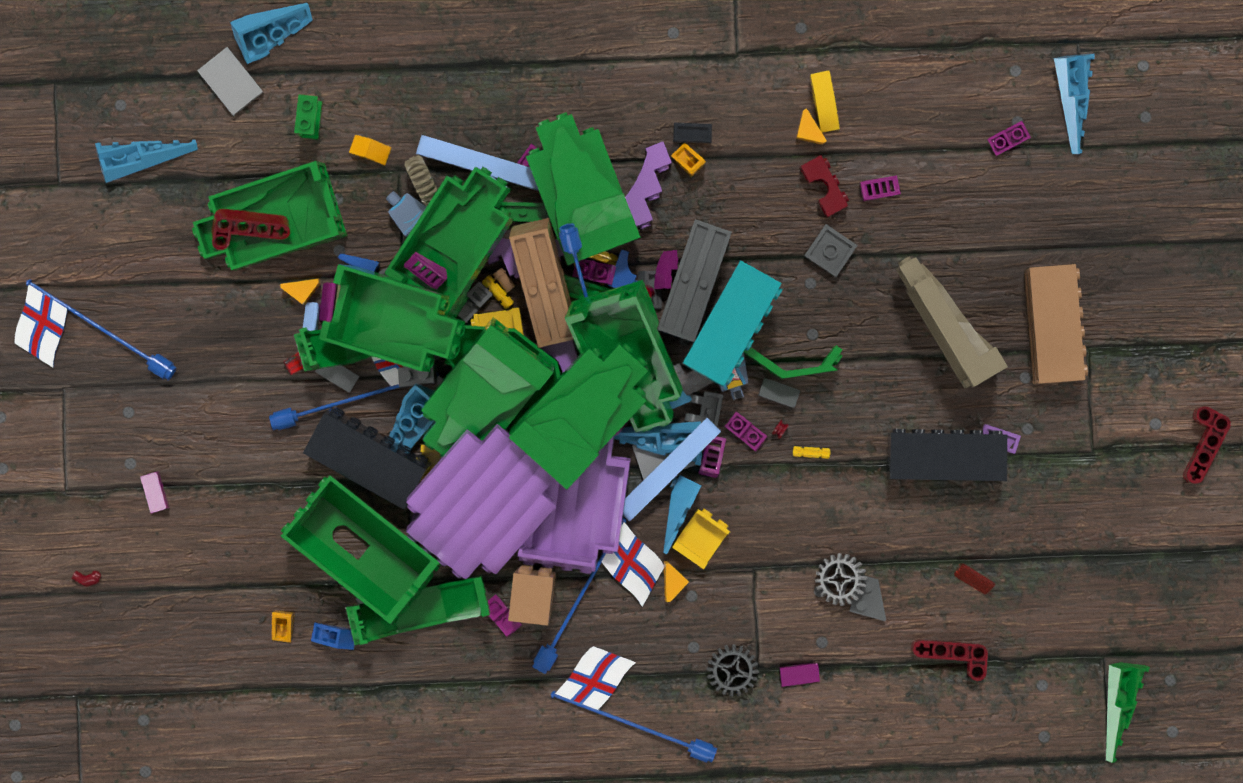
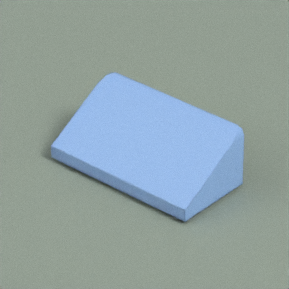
M307 302L305 305L303 328L307 327L309 331L318 330L319 303Z

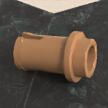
M500 268L493 274L494 280L497 279L506 293L516 286L503 268Z

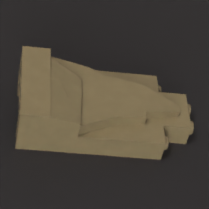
M909 256L898 263L899 267L895 270L907 288L905 291L964 388L969 386L975 387L1008 367L998 349L989 344L974 330L942 284L923 264L919 263L916 257L911 259Z

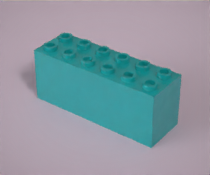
M740 260L682 364L722 387L725 384L729 385L735 375L732 373L734 367L739 368L744 359L741 356L743 351H748L754 341L751 339L754 333L757 334L763 325L760 322L763 316L767 317L773 308L770 303L773 299H778L783 289L780 288L782 283Z

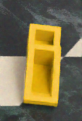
M830 71L810 74L820 131L824 133L839 130V120Z

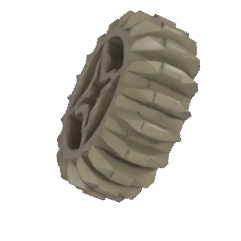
M413 156L405 161V168L421 201L425 206H428L438 188L422 156Z

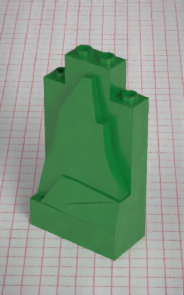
M565 112L557 115V120L550 122L547 119L538 123L539 127H536V131L544 150L540 151L539 148L528 152L529 155L526 156L566 263L570 265L575 263L573 254L563 251L559 237V228L565 224L573 223L578 228L582 247L576 253L578 261L638 239L640 235L599 129L594 130L591 127L582 131L583 135L580 136L572 114L568 115Z
M314 161L208 197L210 201L208 202V207L213 214L219 209H231L285 216L289 220L290 234L286 239L279 240L231 234L229 246L224 250H218L212 245L211 231L214 215L193 222L194 227L192 228L195 238H198L199 241L198 250L200 255L204 259H212L226 254L225 261L228 268L235 271L300 249L305 250L348 236L326 165L319 161Z
M484 166L481 169L474 167L465 183L455 175L453 178L446 176L384 272L395 280L448 295L449 308L445 312L446 316L457 317L468 300L467 293L514 221L510 217L511 213L503 207L499 209L511 190L507 187L508 182L500 177L495 179L491 176L492 172ZM415 252L446 269L447 279L438 289L435 290L404 267V264Z
M338 264L333 283L341 285L332 321H323L319 340L424 372H429L432 368L434 355L446 359L456 358L460 351V339L465 333V321L445 315L449 308L448 295L401 282L392 277L357 266Z
M643 280L572 301L565 316V321L580 354L590 346L592 349L594 347L599 349L603 354L601 357L604 358L618 342H621L622 344H628L633 349L632 353L637 358L641 356L648 363L646 365L648 372L634 386L635 388L639 386L645 391L647 400L630 418L635 432H646L653 427L668 425L674 415L669 402L679 399L683 387L657 330L659 320Z
M494 317L421 409L424 417L430 421H435L423 437L424 444L429 449L438 451L441 458L467 429L481 441L497 424L505 430L535 391L540 390L553 374L555 364L540 352L538 355L533 353L508 333L509 328Z
M618 342L604 358L601 357L603 354L596 347L592 349L588 346L510 429L509 439L566 490L597 458L599 451L647 401L645 391L639 386L636 388L634 386L648 372V367L646 366L648 363L641 356L637 358L632 353L633 349L626 343Z

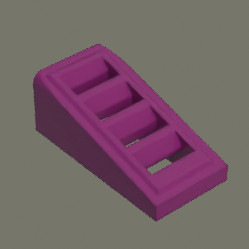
M897 175L859 183L863 202L901 194ZM889 181H893V192L890 190ZM882 182H885L887 193H883ZM878 183L880 194H876L874 184ZM867 185L871 186L872 195L870 196L868 194Z
M417 252L404 264L405 268L435 290L447 279L445 268Z
M718 436L711 442L721 444L720 447L712 446L709 443L704 448L698 472L701 475L717 478L719 475L726 438ZM708 450L719 452V454L709 453ZM706 458L715 459L717 462L708 461ZM705 465L714 467L715 469L705 467Z

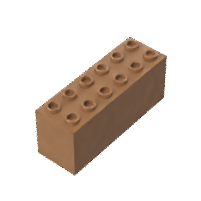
M546 218L512 226L509 239L538 348L574 340L565 321L571 300L550 219Z
M1076 264L1025 269L1024 279L1033 384L1085 380V376H1088L1087 364L1084 365L1086 346L1082 344L1085 330L1084 326H1081L1080 318H1083V308L1079 307V299L1082 297L1081 288H1078L1077 280H1080L1079 268H1076Z
M522 564L520 568L516 569L513 574L508 621L540 625L549 624L556 572L552 571V568L541 567L539 570L533 569L532 565Z

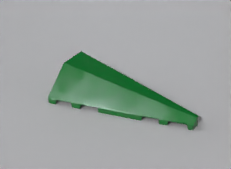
M1122 662L1109 665L1106 761L1114 763L1117 760L1115 758L1117 748L1123 744L1121 737L1124 729L1129 727L1137 705L1138 689L1143 688L1144 684L1141 681L1144 673L1149 671V666Z

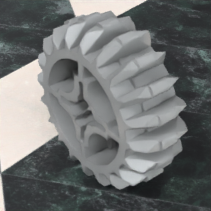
M839 553L837 559L834 555H831V562L828 559H824L826 566L820 564L819 568L822 569V572H816V575L821 576L820 579H815L816 583H821L817 590L823 589L824 591L820 596L828 595L826 601L830 602L833 599V605H837L839 601L840 605L844 606L845 599L848 604H852L851 597L854 600H858L859 598L856 593L863 595L864 592L860 590V587L866 588L867 586L862 584V580H867V577L861 576L866 570H859L862 563L858 562L855 564V557L849 561L850 555L845 554L843 558L842 554ZM843 563L853 570L855 576L846 574ZM837 565L835 575L827 577L831 568ZM839 575H841V577L850 578L849 580H845L844 582H842V585L841 582L833 581V579H838V577H840ZM855 582L853 589L845 594L847 585ZM828 583L836 585L839 595L834 594L830 590Z

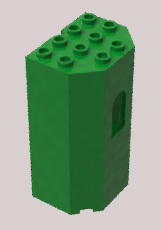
M332 476L324 477L318 484L320 488L317 492H312L307 497L306 502L308 504L305 508L300 507L293 515L295 519L292 523L288 522L282 528L281 532L283 534L281 537L389 624L394 625L398 620L397 615L401 616L407 611L433 578V571H437L441 564ZM347 526L370 545L359 560L334 541L333 531L336 527Z

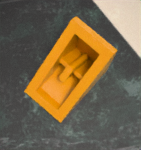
M806 108L801 115L796 139L823 145L827 140Z
M355 135L349 153L386 165L391 147L373 139Z
M686 143L671 155L690 177L706 163Z
M320 279L284 283L280 284V287L301 304L305 305L319 287L321 281Z
M664 561V596L666 602H671L689 581L668 561Z
M277 610L272 612V640L291 643L295 613Z

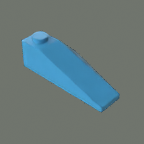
M308 3L250 14L234 20L230 24L246 63L249 64L267 56L270 53L269 50L277 44L280 46L284 43L283 40L286 37L297 33L313 19Z
M416 383L405 395L400 411L396 416L394 427L389 435L395 439V443L400 446L406 445L412 449L435 421H430L424 417L421 409L434 390Z
M681 475L678 478L674 477L670 485L673 489L671 491L663 549L665 554L668 553L679 531V527H681L685 520L688 509L691 508L701 488V485Z

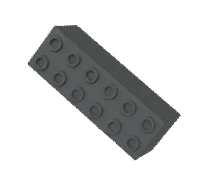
M695 219L657 329L658 332L692 344L694 343L732 233L731 231Z

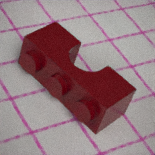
M820 155L801 165L800 170L808 185L814 181H822L826 184L828 189L827 195L819 199L818 203L826 218L848 207L847 202H849V199L844 191H840L838 187L840 182L836 175L832 176L829 171L831 166L827 158L823 159Z

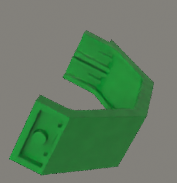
M305 327L299 329L300 333L294 334L304 371L349 365L373 357L319 340L321 329L309 331Z
M836 345L831 349L820 366L786 371L751 347L748 351H743L744 355L779 379L837 371L832 364L837 365L843 356L840 354L842 349Z
M482 576L424 588L407 611L401 616L397 615L398 620L394 625L389 624L364 603L346 607L354 645L367 644L373 640L437 624L479 616L484 617L491 614Z

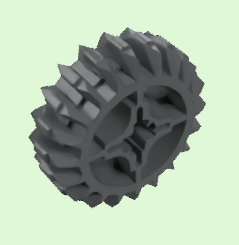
M732 644V650H729L728 645H725V652L718 648L717 650L720 655L712 654L713 658L716 659L715 661L708 660V663L713 665V667H707V671H713V674H709L707 677L708 679H715L710 684L712 686L718 684L716 691L724 688L722 691L723 695H726L727 690H730V696H733L736 690L738 696H740V689L743 688L744 692L747 693L748 690L745 686L747 684L751 688L754 686L750 680L757 681V677L752 676V674L759 673V670L753 669L758 663H751L755 658L754 655L747 657L750 650L747 649L742 653L743 646H740L737 651L735 644ZM728 655H735L729 664L720 662ZM741 657L748 664V673L739 668ZM732 665H736L735 668L738 672L730 677V671L727 668H732ZM717 668L727 673L725 684L718 678ZM735 677L746 678L741 684L730 686Z

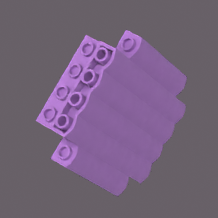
M498 424L483 441L467 429L407 497V507L414 513L412 522L407 526V536L416 543L418 541L421 543L423 550L431 555L433 553L436 555L440 564L451 567L453 569L452 573L458 578L463 577L467 579L480 563L483 564L482 568L486 572L497 574L556 507V501L544 492L554 481V478L509 439V433Z
M614 436L599 451L597 458L567 490L554 479L544 491L556 501V507L519 548L518 557L519 561H523V564L534 565L539 563L542 564V567L546 568L560 566L562 570L572 571V569H580L581 573L591 574L592 571L595 572L599 549L607 554H613L618 551L631 459L612 456Z

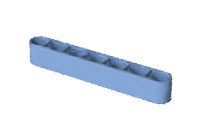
M421 135L416 151L418 155L473 171L474 167L481 169L484 166L492 172L491 176L494 178L500 177L506 182L539 191L530 167Z
M706 418L625 498L623 516L630 522L721 431Z

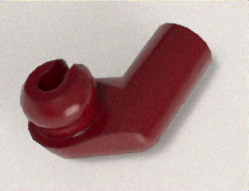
M95 570L92 571V574L83 575L75 571L71 579L85 587H89L99 582L101 573Z

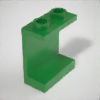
M298 94L294 133L299 138L319 140L323 102L318 101V96Z

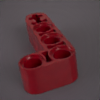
M219 209L215 212L211 231L212 245L218 250L226 249L230 244L231 234L279 240L286 239L290 234L289 220L283 215Z
M1206 406L1197 407L1192 414L1195 422L1206 427L1183 472L1184 480L1192 484L1200 483L1204 479L1231 426V421L1227 416ZM1201 410H1205L1207 413L1205 420H1201L1199 417ZM1218 419H1222L1224 422L1222 429H1218L1216 426ZM1209 436H1213L1215 438V444L1213 446H1210L1207 443ZM1201 453L1206 455L1204 463H1201L1198 459ZM1190 472H1195L1197 478H1192Z
M917 639L911 644V651L917 657L967 661V674L975 681H981L986 677L988 651L982 644ZM922 643V646L930 648L931 654H929L928 650H921V653H919L916 647H919ZM938 645L944 646V652L941 655L935 653V648ZM957 646H962L964 650L960 656H955L954 649ZM980 647L983 653L980 657L976 658L973 652L975 648ZM980 667L981 674L977 677L973 676V668Z

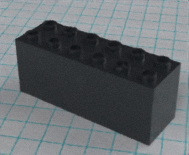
M331 407L327 410L319 421L303 454L398 507L405 509L408 505L406 503L407 497L424 479L432 464L428 461L429 459L422 454L416 455L411 452L412 449L406 445H398L395 443V439L388 435H385V437L380 435L376 428L364 426L358 418L346 416L345 412L340 408Z
M892 429V433H888L887 479L1007 481L1008 435L998 430H989V434H983V430H969V434H964V430H950V434H945L944 430L937 429L931 430V433H925V429H912V433H906V429Z

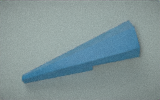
M1094 54L1054 58L1072 154L1082 153L1080 140L1085 134V131H1082L1083 120L1087 118L1090 95L1088 78L1092 77L1093 71H1090V63L1095 57Z
M173 140V144H162L161 141L131 142L129 145H119L118 142H113L110 146H102L101 143H95L106 183L198 150L196 140H192L190 143H180L179 140Z
M701 421L672 423L664 427H653L646 432H635L633 426L624 427L618 435L614 436V439L619 440V443L622 444L630 443L636 445V448L664 456L666 454L670 455L701 424ZM702 451L692 460V462H695V465H701Z

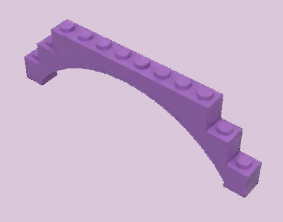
M664 142L645 148L647 156L643 168L633 187L625 197L636 227H639L640 230L651 226L650 222L653 221L645 200H655L662 193L655 171L658 170L659 173L664 172L672 164ZM502 238L487 262L493 264L498 262L499 257L502 256L510 277L520 278L511 242L509 239ZM555 239L560 261H562L561 257L564 255L558 239Z

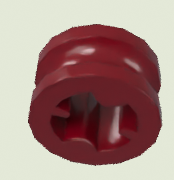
M780 420L772 434H776L780 439L789 424H783V421Z

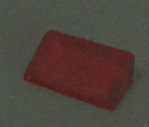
M960 563L954 572V576L985 595L995 586L993 581L964 563Z

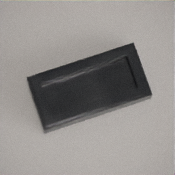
M674 122L673 142L711 144L712 124Z

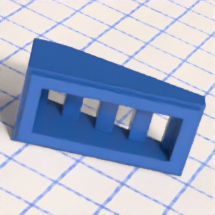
M346 254L339 255V259L345 263L376 272L380 266V263L377 261Z

